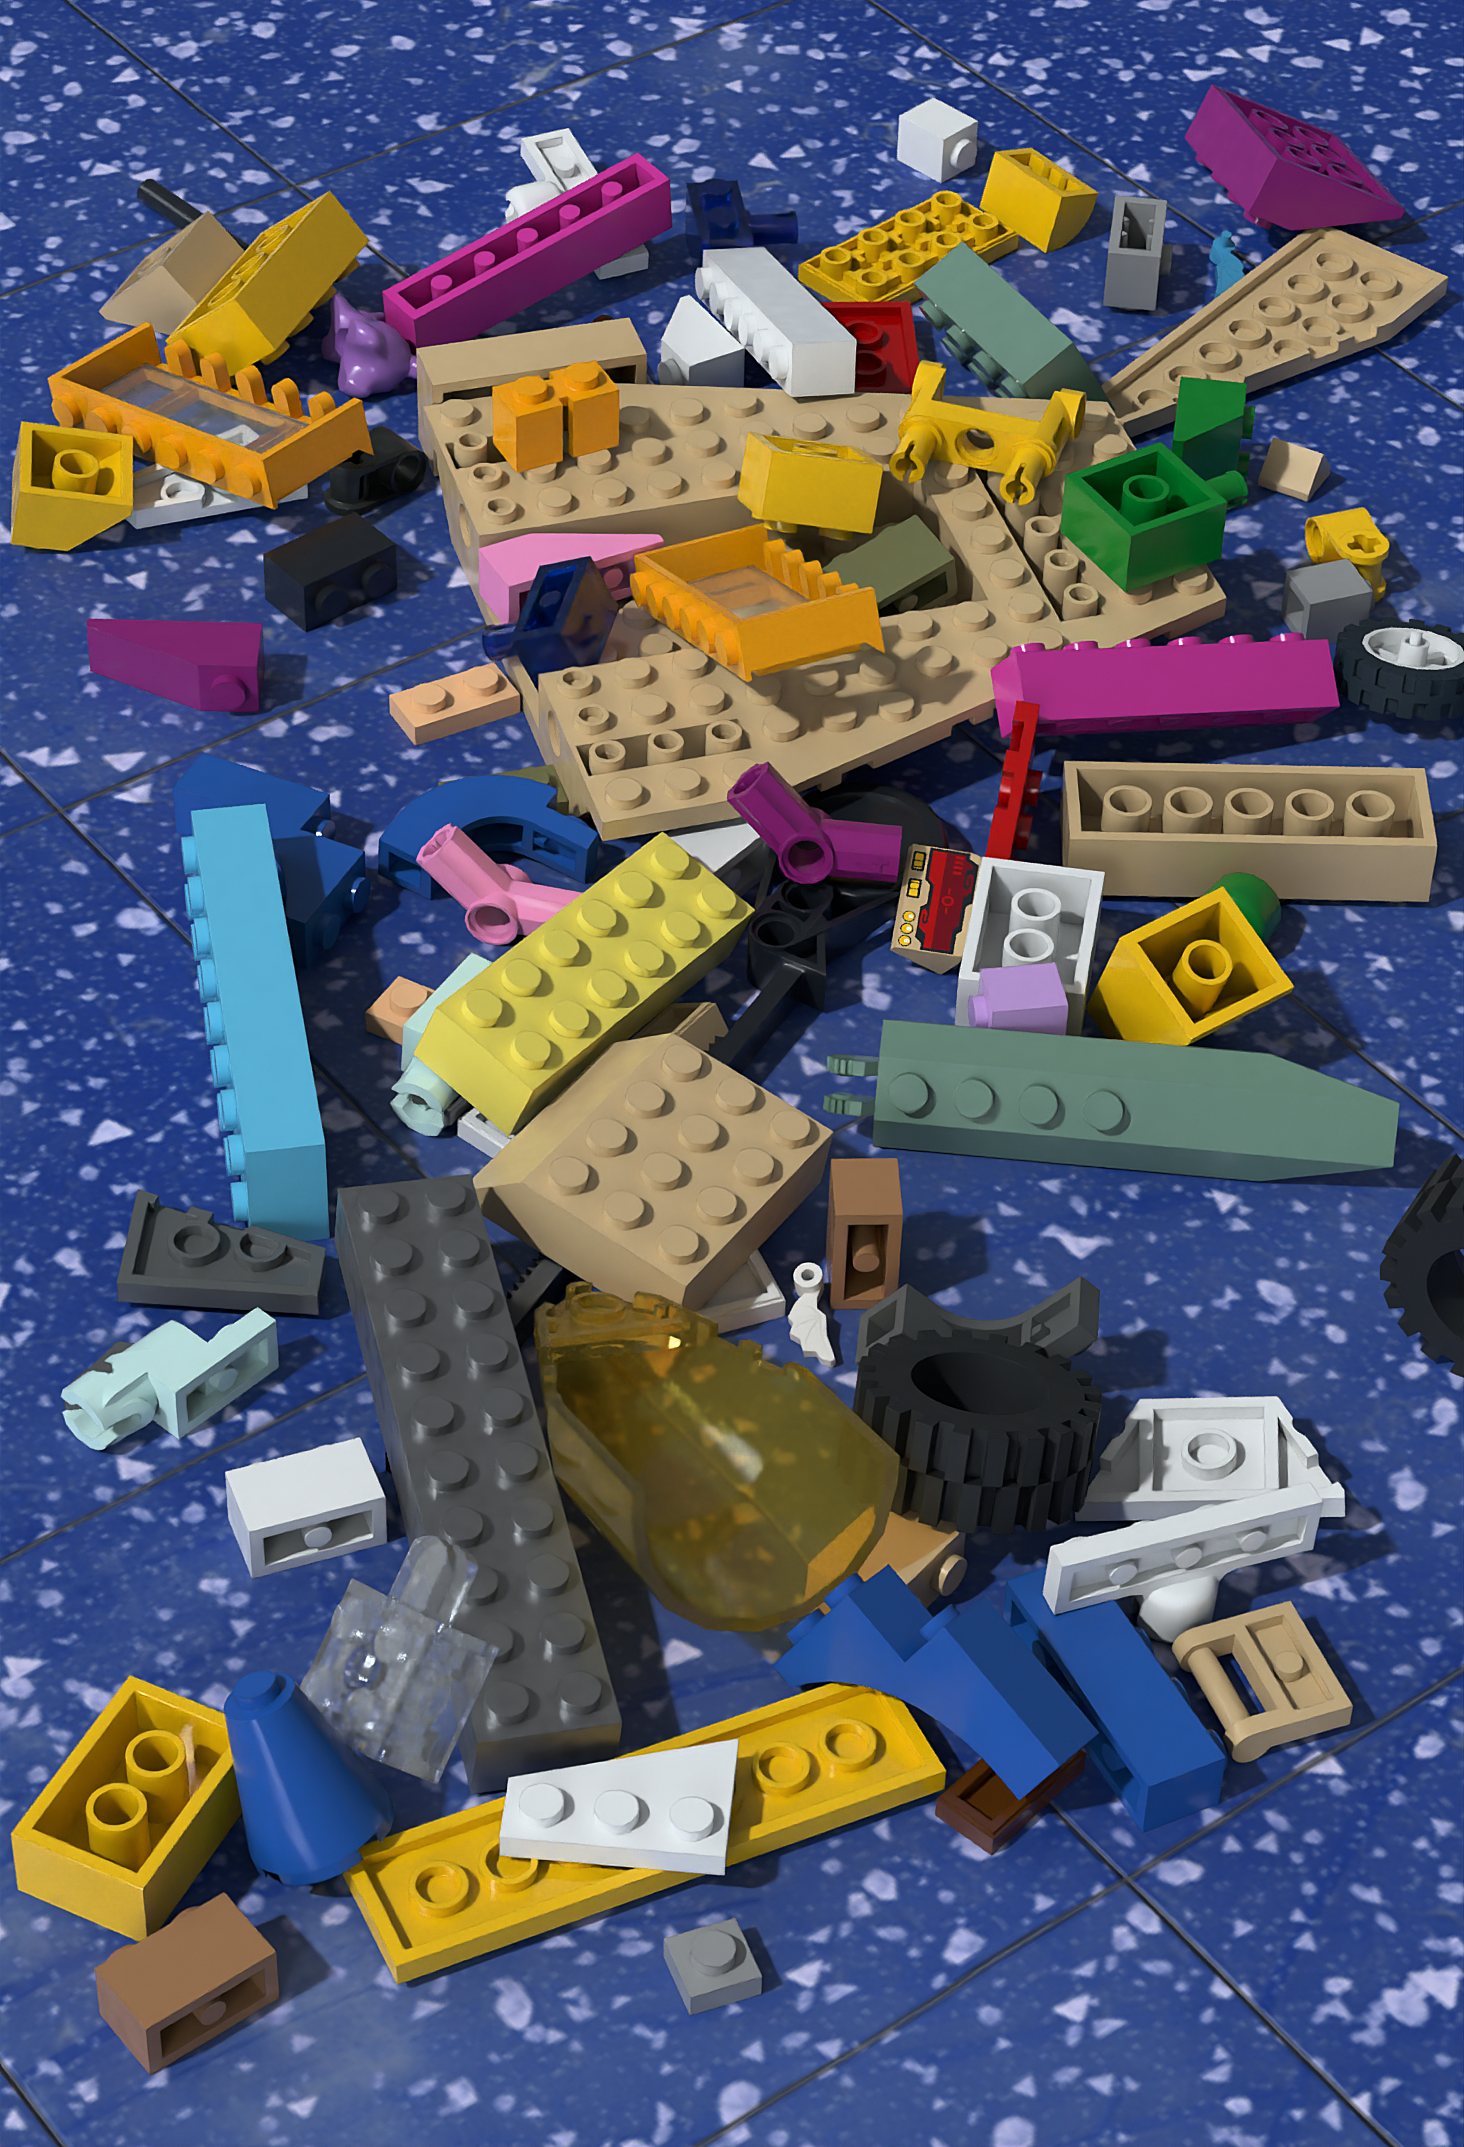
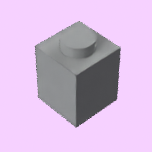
M1348 558L1286 571L1280 617L1292 633H1303L1305 640L1328 639V643L1333 644L1337 643L1338 633L1343 632L1345 626L1351 623L1358 626L1359 621L1369 619V613L1373 611L1375 606L1372 585L1367 579L1362 578Z

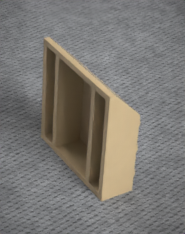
M667 1033L611 1043L472 1179L484 1217L675 1337L693 1315L717 1293L749 1259V1256L771 1236L821 1183L834 1131L678 1035Z

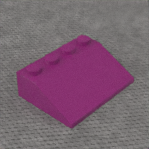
M1213 84L1184 137L1196 151L1195 159L1212 170L1211 178L1229 190L1227 197L1245 209L1243 216L1253 224L1265 229H1270L1272 224L1292 231L1401 219L1406 210L1337 134Z

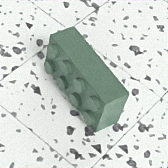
M963 241L914 282L915 287L925 300L919 306V309L937 331L940 332L944 329L946 332V336L941 340L946 350L960 365L967 360L971 363L967 366L974 377L987 390L995 385L997 387L995 394L998 398L1051 400L1054 391L1060 392L1062 388L1086 392V401L1108 402L1113 412L1115 411V408L1075 344Z

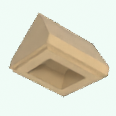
M1273 437L1258 478V485L1308 502L1330 475L1331 466L1324 454Z

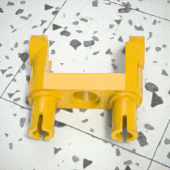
M921 360L913 382L911 403L898 428L900 443L889 462V468L893 476L903 482L908 469L913 468L908 483L917 482L923 477L930 459L1005 474L999 484V491L1003 499L1013 504L1018 491L1022 490L1018 505L1029 504L1035 496L1040 479L1048 477L1054 471L1067 440L1077 441L1085 416L1086 392L1062 388L1060 392L1054 391L1041 421H1035L941 402L946 381V365ZM980 430L987 433L992 438L994 447L981 449L974 446L967 438V432Z

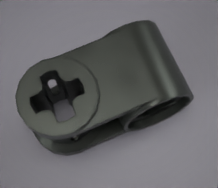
M375 427L369 431L374 455L357 450L352 453V457L330 470V487L324 493L325 506L329 511L337 515L346 516L353 512L362 515L372 508L400 495L409 494L419 487L428 472L429 462L427 455L388 427Z

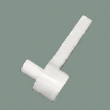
M803 1263L795 1269L793 1274L795 1290L800 1298L795 1302L788 1315L789 1324L792 1326L789 1333L790 1339L801 1345L804 1357H817L821 1364L832 1368L836 1365V1361L827 1337L826 1315L818 1309V1302L824 1290L822 1270L815 1263Z

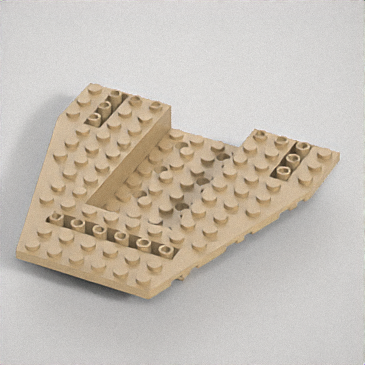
M615 383L620 389L619 446L573 458L568 452V430L563 431V461L520 473L514 471L493 444L492 396L468 400L452 399L442 404L423 406V425L437 455V467L452 545L511 684L520 694V705L546 765L553 764L568 799V815L579 819L592 818L602 841L742 817L727 801V793L740 776L757 763L760 765L769 762L797 793L815 785L822 792L841 784L843 773L867 763L875 769L951 736L952 726L969 719L970 723L976 725L993 717V710L997 709L990 669L1009 657L1010 650L1016 646L1028 643H1043L1046 650H1063V647L1075 642L1096 641L1099 648H1115L1117 644L1127 640H1150L1162 634L1170 640L1225 616L1227 597L1207 564L1125 593L1060 532L1065 475L1137 450L1108 402L1086 401L1085 416L1077 441L1067 440L1054 471L1048 477L1040 479L1033 500L1023 506L1018 505L1022 490L1018 491L1013 504L1008 503L1001 496L999 484L1005 475L1002 473L930 459L923 477L917 482L908 483L913 468L908 469L903 482L893 476L889 468V462L899 446L898 428L911 403L912 394L854 392L853 394L790 397L783 389ZM943 396L941 402L1041 421L1050 400ZM980 430L967 432V438L974 446L981 449L994 447V442L987 433ZM748 432L855 446L884 466L872 534L854 532L853 540H839L820 535V528L799 524L797 533L767 529L769 541L781 538L787 552L800 549L805 563L818 560L823 568L836 556L853 551L877 537L886 527L898 525L916 514L955 558L958 594L932 609L907 611L899 615L880 617L885 654L867 643L860 644V651L759 677L751 672L752 681L746 682L645 612L643 607L639 608L633 596L509 633L479 595V548L530 533L659 534L664 540V547L764 523V520L753 518L752 511L737 500ZM752 586L709 598L717 600L756 590V588ZM777 603L735 615L742 619L786 607ZM547 623H552V624H557V625H555V626H546L545 624H547Z

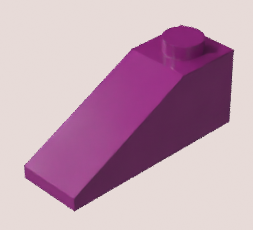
M88 618L86 626L91 672L200 711L259 712L265 672L263 623Z

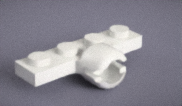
M569 128L521 139V156L537 181L514 186L505 195L506 201H511L508 209L505 211L507 223L598 174ZM641 244L594 271L601 280L648 269L649 252L644 244Z
M1307 1482L1283 1489H1269L1258 1495L1218 1505H1204L1194 1511L1154 1521H1140L1130 1527L1089 1537L1080 1536L1072 1538L1064 1543L1050 1546L1043 1596L1054 1615L1131 1596L1129 1612L1130 1614H1138L1137 1626L1141 1627L1150 1638L1158 1642L1173 1644L1176 1638L1183 1632L1212 1622L1219 1582L1226 1573L1237 1568L1312 1550L1323 1500L1312 1482Z

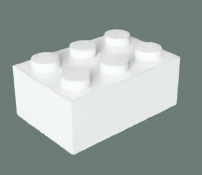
M982 857L958 977L955 1025L970 1026L968 1000L969 996L978 995L980 969L1056 962L1069 1005L1066 1035L1081 1036L1100 926L1105 872Z

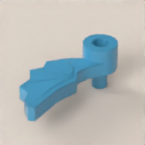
M1226 230L1222 232L1221 237L1214 239L1209 255L1210 260L1217 264L1215 269L1217 285L1214 299L1245 276L1243 273L1245 266L1233 255L1235 243L1231 240L1232 233Z

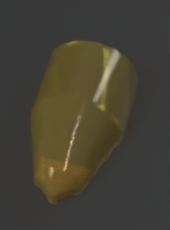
M574 1282L566 1286V1298L555 1306V1304L545 1302L537 1308L534 1314L533 1336L555 1478L580 1514L665 1609L706 1630L759 1632L808 1615L825 1602L823 1599L839 1584L855 1572L858 1573L885 1532L898 1484L900 1456L808 1368L791 1361L783 1364V1369L762 1359V1345L750 1339L739 1341L738 1347L718 1337V1323L657 1294L637 1291L634 1294V1302H628L610 1293L592 1292L593 1282Z

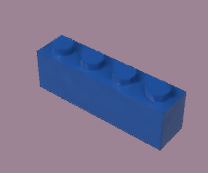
M1047 1566L1007 1580L1003 1618L1098 1730L1099 1734L1084 1746V1749L1140 1831L1145 1833L1219 1804L1223 1773L1228 1766L1227 1753L1223 1742L1213 1729H1205L1191 1709L1189 1697L1182 1683L1175 1677L1169 1678L1155 1658L1148 1635L1141 1627H1133L1119 1607L1118 1599L1054 1615L1043 1596Z

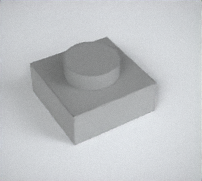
M735 1918L664 1938L663 1957L690 2016L761 1995L762 1975Z

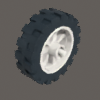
M1389 617L1382 618V622H1376L1373 619L1361 620L1358 626L1351 623L1345 626L1343 632H1339L1333 661L1337 692L1339 694H1348V700L1357 705H1369V710L1382 714L1386 711L1393 712L1399 718L1412 719V716H1422L1424 720L1433 721L1440 720V716H1446L1449 719L1463 717L1464 633L1455 634L1451 632L1450 627L1436 624L1434 627L1424 625L1425 621L1409 619V622H1399L1398 618Z

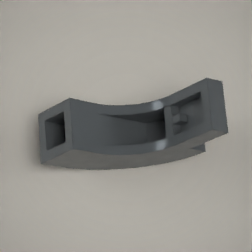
M1080 1276L1022 1314L998 1320H977L946 1311L907 1283L860 1315L855 1364L859 1366L862 1356L868 1357L869 1348L876 1343L888 1346L889 1337L904 1334L912 1340H917L918 1331L934 1329L941 1337H952L953 1329L971 1330L972 1338L989 1340L990 1333L1008 1336L1007 1344L1021 1347L1027 1341L1043 1347L1042 1356L1046 1358L1059 1354L1069 1360L1071 1356L1080 1355L1085 1352L1094 1341L1098 1340L1100 1290Z

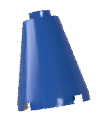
M259 1670L242 1677L234 1685L232 1692L224 1703V1715L249 1853L258 1873L267 1878V1871L279 1875L282 1884L293 1886L321 1882L344 1873L363 1860L358 1848L365 1844L374 1834H376L379 1843H381L389 1833L395 1813L387 1790L290 1675L282 1672Z

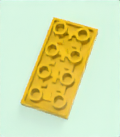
M947 190L939 191L933 194L932 198L910 209L901 210L894 217L872 228L863 229L858 235L835 247L825 248L819 255L799 264L798 281L832 302L910 301L913 303L923 298L915 287L914 282L962 241L989 264L1018 248L1019 233L1001 223L995 215L983 212L962 200L959 194Z

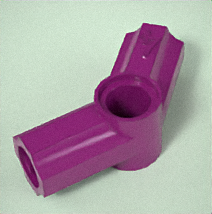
M769 762L760 765L757 763L740 776L735 785L728 791L727 801L778 855L781 870L792 881L801 884H813L823 880L826 876L897 882L902 826L833 820L823 810L810 807ZM808 840L817 843L821 847L815 850H804L797 847L795 843Z

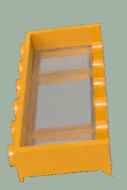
M148 322L142 323L47 378L53 398L51 404L52 411L60 426L133 436V455L273 510L278 508L277 501L282 500L353 456L352 453L357 450L374 455L362 400L353 398L336 408L332 396L328 392L322 391L309 399L308 407L311 417H308L303 413L298 388L290 378H285L272 386L273 404L267 401L262 375L254 365H248L235 374L238 390H235L231 387L226 362L218 352H213L200 360L202 377L196 375L191 350L182 339H178L165 347L164 352L167 364L162 363L153 324Z
M764 523L633 555L636 573L630 574V587L636 605L639 608L643 607L645 612L746 682L752 681L751 672L759 677L860 651V644L867 643L885 654L874 588L869 586L859 589L855 582L842 586L837 571L823 574L818 560L805 563L800 549L787 552L781 538L769 541L767 528L764 527Z

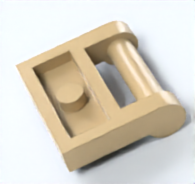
M1291 1601L1194 1627L1179 1635L1172 1645V1652L1184 1671L1193 1673L1224 1727L1223 1742L1236 1762H1250L1265 1754L1272 1746L1350 1724L1353 1705ZM1230 1653L1234 1655L1266 1712L1250 1716L1217 1657Z

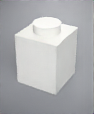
M933 97L899 116L897 160L937 182L943 183L975 165L978 121Z

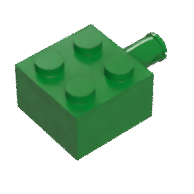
M1162 442L1066 474L1060 532L1126 593L1220 559L1226 511L1234 507L1244 506L1247 503V499L1244 496L1248 495V489L1244 478L1236 470L1227 471L1223 475L1204 481Z

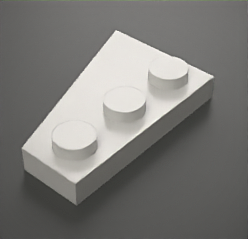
M247 427L220 437L245 448L260 441ZM156 463L133 472L132 515L127 517L126 520L136 529L261 507L263 505ZM307 484L282 500L277 501V503L308 498Z
M739 1739L509 1777L499 1836L500 1856L725 1876Z

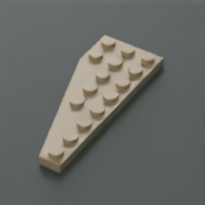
M1334 227L1306 229L1101 385L1115 408L1114 413L1129 438L1175 421L1181 377L1247 383L1246 394L1390 340L1446 295L1448 277Z

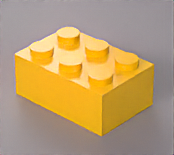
M129 1675L11 1832L18 1890L138 1942L157 1932L242 1814L224 1713Z

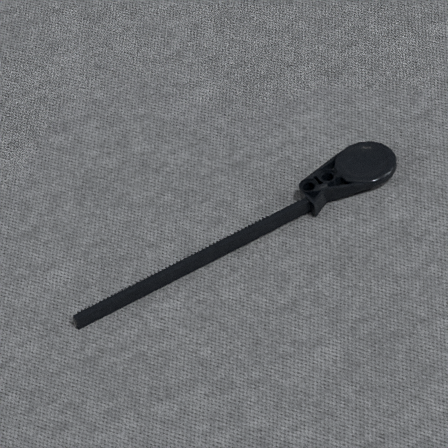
M873 782L841 783L822 792L819 789L811 791L802 797L810 807L823 810L833 820L902 826L897 882L826 876L823 880L813 884H801L788 878L773 893L779 858L770 847L754 905L755 911L751 916L748 926L747 979L752 986L761 992L725 1037L715 1036L714 1044L709 1043V1051L703 1050L705 1053L741 1074L799 1002L824 1011L826 965L897 915L908 847L918 844L950 849L946 825L929 804L903 789ZM808 840L795 843L797 847L804 850H815L821 847L817 843ZM833 906L852 910L832 919ZM539 1252V1259H533V1267L526 1266V1275L520 1274V1283L513 1282V1291L507 1290L506 1302L519 1349L578 1277L541 1252ZM385 1452L386 1471L391 1473L387 1453Z

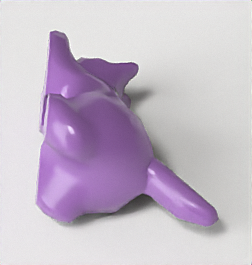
M334 294L330 301L331 326L328 335L322 339L321 353L324 359L340 364L338 375L340 391L347 396L359 399L368 397L370 394L391 391L405 378L417 380V358L411 354L409 344L392 325L384 323L385 313H370L364 310H356L342 295Z

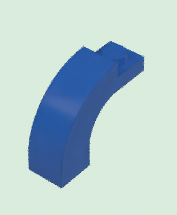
M506 775L466 777L450 781L423 793L400 811L379 838L378 875L431 900L441 885L416 862V858L420 849L433 837L435 832L451 823L454 826H458L484 853L492 851L519 853L585 884L597 866L599 833L591 829L583 820L557 812L558 789L527 778Z

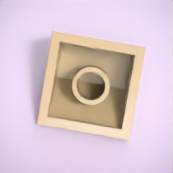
M208 210L147 255L98 312L107 320L135 327L148 322L153 324L155 332L171 335L244 253V250Z

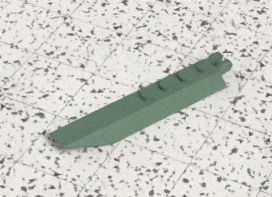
M883 1019L879 1057L849 1054L827 1056L826 1070H829L831 1073L846 1077L877 1076L876 1097L835 1092L824 1095L823 1110H826L828 1113L850 1116L874 1115L873 1146L1249 1181H1267L1391 1168L1394 1164L1400 1106L1398 1101L1271 1053Z

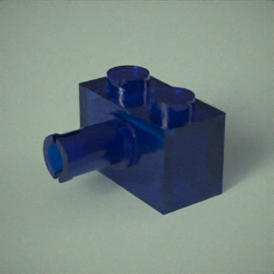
M713 178L698 183H686L685 238L695 274L697 268L703 267V250L751 248L756 245L789 243L794 245L798 243L796 211L750 215V211L745 210L737 180L726 181Z
M591 556L539 566L518 621L499 625H487L484 628L486 631L482 633L483 649L488 659L492 662H498L502 659L518 656L538 693V674L561 671L569 667H585L599 664L619 607Z

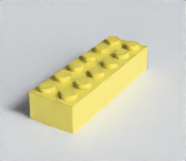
M662 831L435 1008L413 1054L509 1137L545 1108L611 1043L628 1040L667 1006L728 958L755 909Z

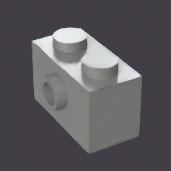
M1115 196L1103 306L1118 307L1125 311H1138L1141 309L1155 311L1159 275L1170 276L1173 245L1163 244L1167 200Z

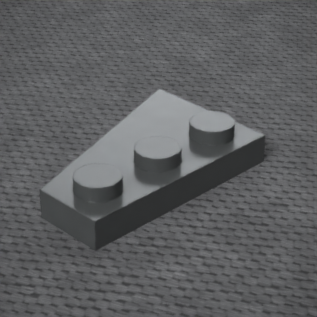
M138 1189L117 1279L118 1302L254 1310L258 1307L262 1311L318 1315L327 1270L326 1248L254 1225L242 1231L214 1222L213 1212L191 1206L186 1213L160 1205L159 1195Z

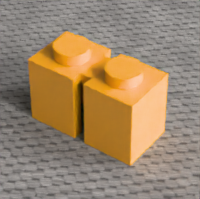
M596 360L577 362L566 368L549 372L548 380H543L539 375L524 376L513 382L492 387L493 444L516 473L563 461V431L568 430V452L573 458L619 446L620 389Z

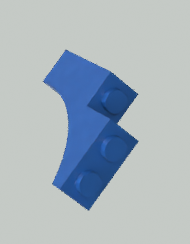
M204 752L173 786L176 833L185 836H192L191 811L265 803L293 964L307 970L324 949L328 950L334 945L340 929L352 914L362 911L369 898L371 888L370 880L366 878L365 851L334 841L336 826L331 821L330 794Z
M889 1564L866 1581L855 1572L832 1590L823 1599L831 1611L825 1615L820 1608H817L791 1629L786 1636L794 1646L773 1665L791 1688L808 1683L828 1681L852 1683L885 1692L916 1706L940 1721L963 1739L995 1771L1018 1800H1021L1099 1734L1098 1730L985 1595L961 1614L953 1604H950L933 1617Z

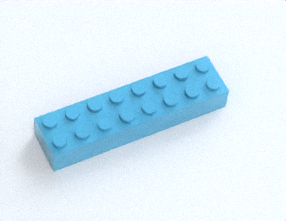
M264 803L191 811L192 836L181 837L185 874L195 873V877H187V884H184L188 921L194 920V924H191V939L194 961H200V965H197L201 1003L208 1002L207 1007H203L207 1045L219 1044L218 1046H213V1050H210L214 1088L226 1087V1090H220V1093H217L220 1131H233V1135H227L226 1138H223L227 1176L240 1175L241 1181L230 1183L234 1221H247L248 1228L254 1225L302 1241L330 1239L325 1139L266 805Z

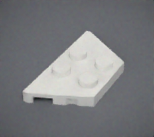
M1278 1396L1139 1399L1125 1420V1430L1123 1433L1112 1439L1100 1456L1101 1469L1088 1487L1084 1506L1079 1513L1075 1512L1076 1521L1158 1520L1194 1511L1208 1504L1218 1505L1258 1495L1273 1488L1283 1489L1312 1482L1323 1500L1320 1517H1345V1493L1339 1482L1332 1484L1322 1471L1318 1463V1452L1305 1435L1294 1429L1293 1417Z

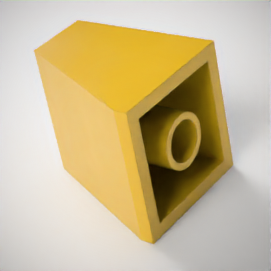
M1221 887L1120 937L1086 1009L1107 1039L1187 1046L1290 994L1294 986L1224 887Z

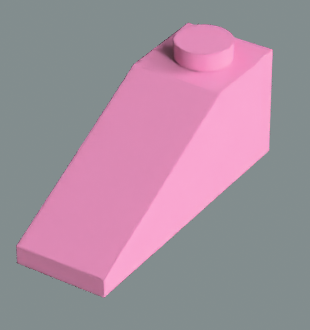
M530 533L479 548V595L509 633L633 596L630 587V574L636 573L633 555L663 548L664 540L659 534Z

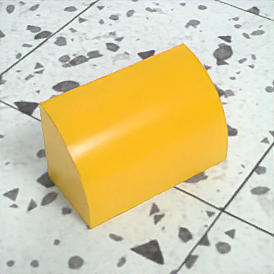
M1033 148L996 151L979 208L995 215L1001 223L1018 232L1021 237L1044 253H1050L1065 246L1081 231L1094 209L1098 192Z

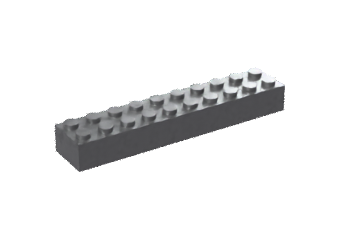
M471 1174L338 1188L334 1243L470 1792L474 1794L507 1789L509 1777L603 1762L616 1758L622 1719Z

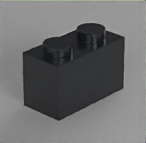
M356 512L263 554L265 599L305 632L397 590L396 543Z

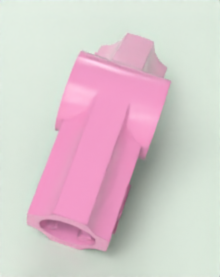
M451 823L436 831L433 837L420 849L416 858V862L467 910L465 923L470 933L481 942L490 945L510 943L517 935L528 936L582 894L581 892L533 884L529 876L518 867L509 864H496L458 826H454Z

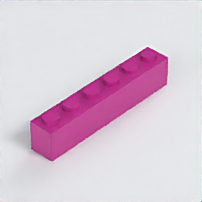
M639 153L628 157L383 291L386 323L397 329L409 344L411 354L416 356V348L463 342L472 339L672 228L670 179Z
M1299 632L1281 634L1267 642H1254L1253 636L1248 634L1235 635L1220 640L1218 644H1203L1202 638L1196 636L1173 640L1167 646H1151L1149 639L1127 640L1117 644L1115 648H1099L1096 641H1080L1063 647V650H1046L1043 643H1028L1012 648L1009 657L990 669L1001 738H1011L1016 700L1040 704L1036 737L1313 723L1340 707L1328 639L1305 640L1304 634Z

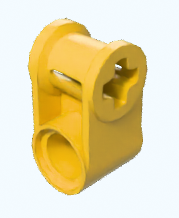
M1364 507L1309 517L1305 523V542L1312 562L1318 565L1348 558L1362 578L1367 579L1372 585L1375 602L1381 600L1386 592V582L1381 575L1382 562L1388 556L1390 544L1388 539L1382 535L1372 521L1368 510Z

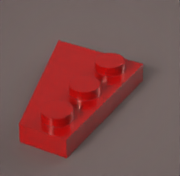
M1016 700L1012 720L1010 750H1006L998 804L994 809L985 857L1024 861L1014 859L1016 849L1023 851L1028 849L1033 815L1024 814L1025 806L1037 807L1043 771L1032 770L1040 704Z

